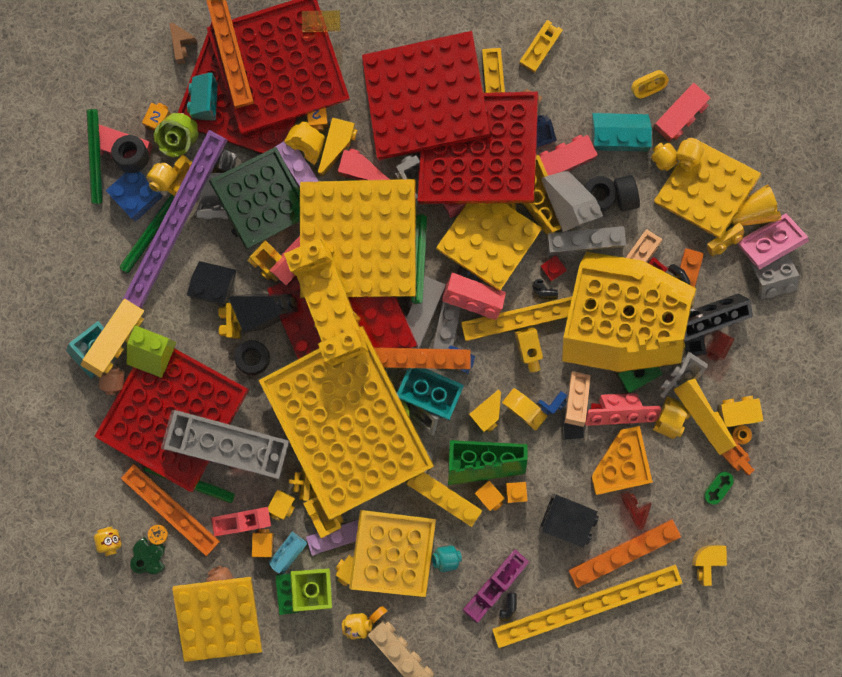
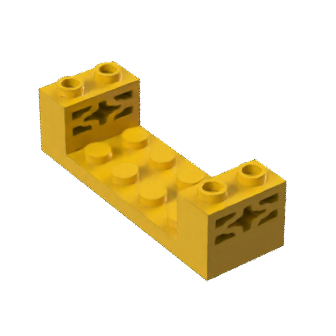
M318 238L284 253L290 271L299 280L322 342L318 343L324 361L334 366L367 352V345L328 245Z

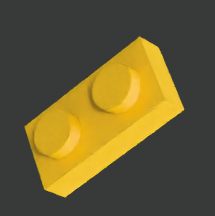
M738 223L724 232L720 239L716 237L707 243L710 255L713 257L716 254H722L730 245L739 243L744 237L742 225Z

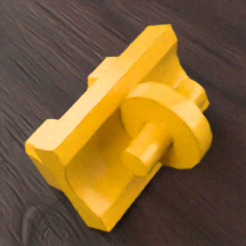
M226 303V306L218 308L219 317L226 318V325H220L219 335L227 336V338L241 339V326L231 303Z
M302 467V475L300 472H295V479H289V483L294 484V492H299L300 487L299 500L309 501V499H313L317 495L313 487H310L311 483Z

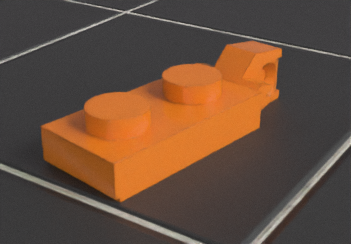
M734 440L737 446L721 454V456L732 468H735L737 471L742 469L746 475H750L754 471L748 463L751 459Z

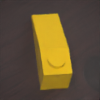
M332 118L318 170L319 176L323 177L342 156L344 150L349 148L352 140H356L358 130L355 129V123Z

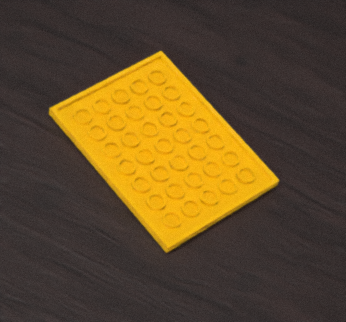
M363 326L360 327V330L368 348L367 352L331 366L324 361L319 348L259 380L329 520L434 467Z

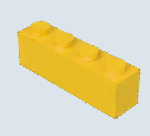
M124 298L83 358L81 366L100 378L103 373L108 374L114 365L111 361L114 357L118 359L123 352L122 345L124 342H128L134 326L139 327L143 322L144 318H142L144 310Z
M426 472L405 482L408 486L471 527L482 512L479 507Z

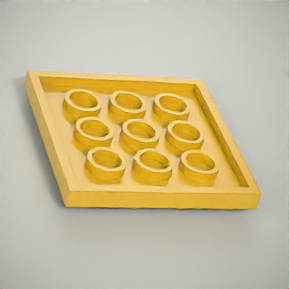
M702 143L704 152L699 164L686 168L681 166L679 161L654 199V203L720 239L758 182L761 173Z
M505 203L466 204L436 247V250L498 291H501L541 232L542 227Z
M360 510L349 589L426 597L436 519Z
M252 577L173 586L172 591L184 662L262 652Z

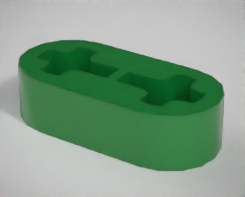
M728 472L718 473L706 488L703 496L704 500L709 504H718L734 483L733 476ZM728 476V485L723 484L720 488L719 485L722 482L720 477ZM718 489V492L716 493L717 499H712L710 501L709 492H715V490Z

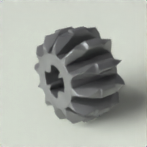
M223 149L214 167L228 171L235 167L237 156Z

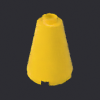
M769 184L746 198L730 225L733 224L735 226L740 223L742 226L782 220L780 211H777L778 204Z

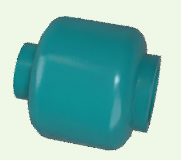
M453 545L438 547L435 553L432 554L433 566L440 572L456 570L459 567V562H462L461 552L457 551Z

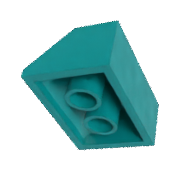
M592 113V144L595 150L648 152L652 147V127L649 114Z
M408 368L397 394L400 400L450 420L464 385L426 368Z

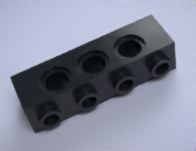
M738 293L690 310L684 342L752 318L751 300Z

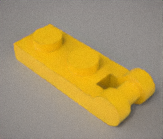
M547 20L519 61V64L535 73L563 32V29L560 27L556 28L552 25V22ZM548 31L553 34L552 37L546 35V32Z

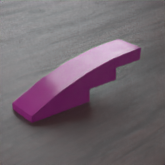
M514 549L462 611L475 623H478L489 608L510 587L529 561Z

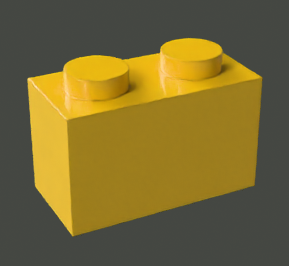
M752 395L741 397L742 401L734 402V399L722 400L723 404L717 406L719 415L726 427L762 422L763 415L760 399H753Z

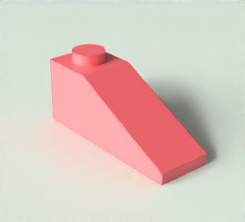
M344 150L338 169L339 175L359 181L390 180L367 158L360 154L358 150Z

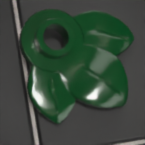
M145 537L139 539L133 547L134 557L130 561L132 571L137 574L145 572L158 574L164 570L165 566L159 560L164 554L165 546L161 544L149 546ZM142 560L144 562V565L142 567H138L136 565V562Z

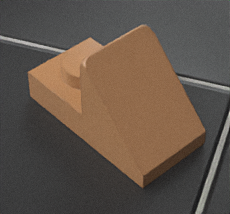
M169 23L175 60L178 65L185 64L188 52L186 46L183 45L194 44L197 41L194 36L176 24Z

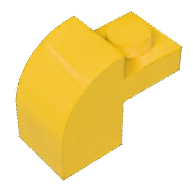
M515 388L502 401L511 412L520 417L535 431L548 417L538 405Z
M707 545L695 553L692 565L700 566V569H697V580L700 581L701 585L712 586L711 566H727V549L725 545Z

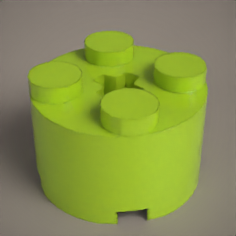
M171 113L154 131V140L160 147L159 150L170 157H178L185 154L196 143L198 138L197 123L181 113Z

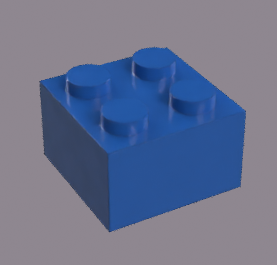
M140 171L136 173L125 172L106 190L135 222L163 197L159 191H153L149 187L146 177Z

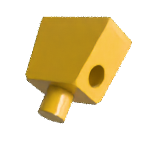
M529 327L514 331L521 361L524 364H528L530 373L540 371L538 360L543 359L537 330ZM532 348L533 353L528 355V350Z

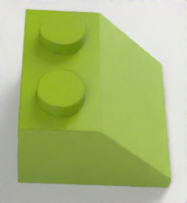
M135 325L127 342V365L162 378L177 342Z
M330 568L290 571L293 612L332 608Z

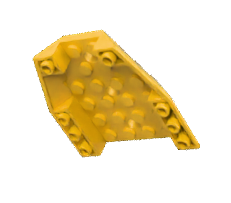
M586 252L579 265L563 336L562 362L616 372L681 364L690 310L693 308L697 289L642 260ZM593 300L596 302V307L591 310L587 309L586 303ZM627 307L635 309L632 316L624 315V310ZM665 314H672L674 316L672 322L665 323L662 320Z

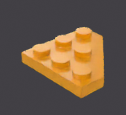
M640 426L622 429L614 438L591 475L595 495L653 483Z

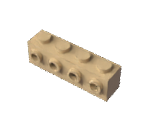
M382 620L368 633L370 639L404 677H433L435 675L428 666L424 667L420 661L422 659L415 651L411 652L407 648L409 645L402 636L398 637L394 633L396 629L389 621L385 622Z

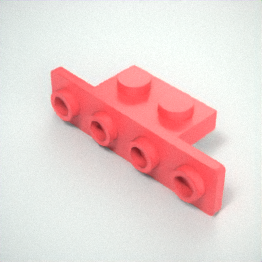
M637 393L601 395L599 401L602 409H589L585 425L656 422L662 409L660 406L643 407Z

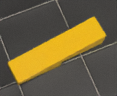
M696 379L688 380L673 389L719 455L737 446L719 413L713 412Z

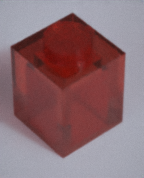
M719 330L714 331L706 346L707 357L716 362L718 359L724 360L735 339Z

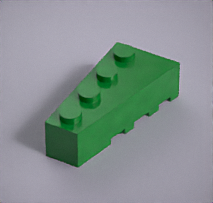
M450 440L448 485L526 474L528 461L527 444Z

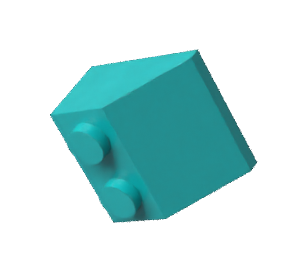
M213 73L192 77V83H189L188 88L191 102L187 104V112L190 113L194 120L216 121L218 83Z
M99 321L71 341L66 349V352L91 379L96 375L82 367L81 362L104 329Z

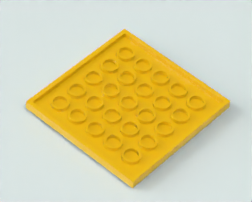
M415 179L300 182V246L318 238L328 245L347 297L416 296ZM300 286V298H305Z

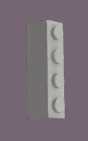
M624 226L548 233L546 236L547 253L550 256L623 249L626 246Z
M424 276L423 302L421 304H414L410 300L408 307L411 308L409 314H404L418 346L414 347L415 349H420L446 287L445 284Z

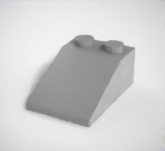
M568 170L541 178L563 232L586 225L603 217L596 198Z

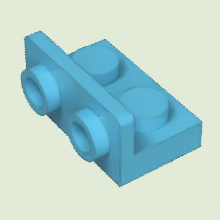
M292 531L268 563L277 573H285L307 545V542Z

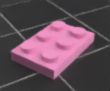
M786 213L781 216L782 220L764 225L745 236L738 243L739 248L759 270L809 242L808 236Z

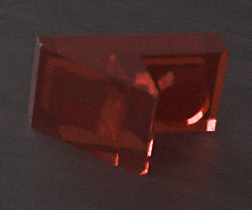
M626 491L620 494L637 529H644L652 502H647L637 508L638 501L633 493L630 494Z

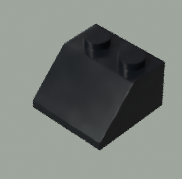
M199 261L191 277L187 296L226 306V303L229 301L236 270Z

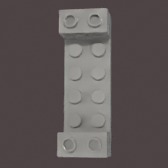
M173 410L170 414L161 449L279 479L289 441Z

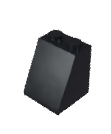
M245 294L229 297L243 333L266 329L299 312L297 301L292 294Z
M552 494L539 530L584 548L585 544L588 545L590 543L592 526L595 527L598 522V511L557 494Z

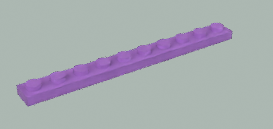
M208 131L124 296L126 300L139 308H142L227 142V139L213 131Z

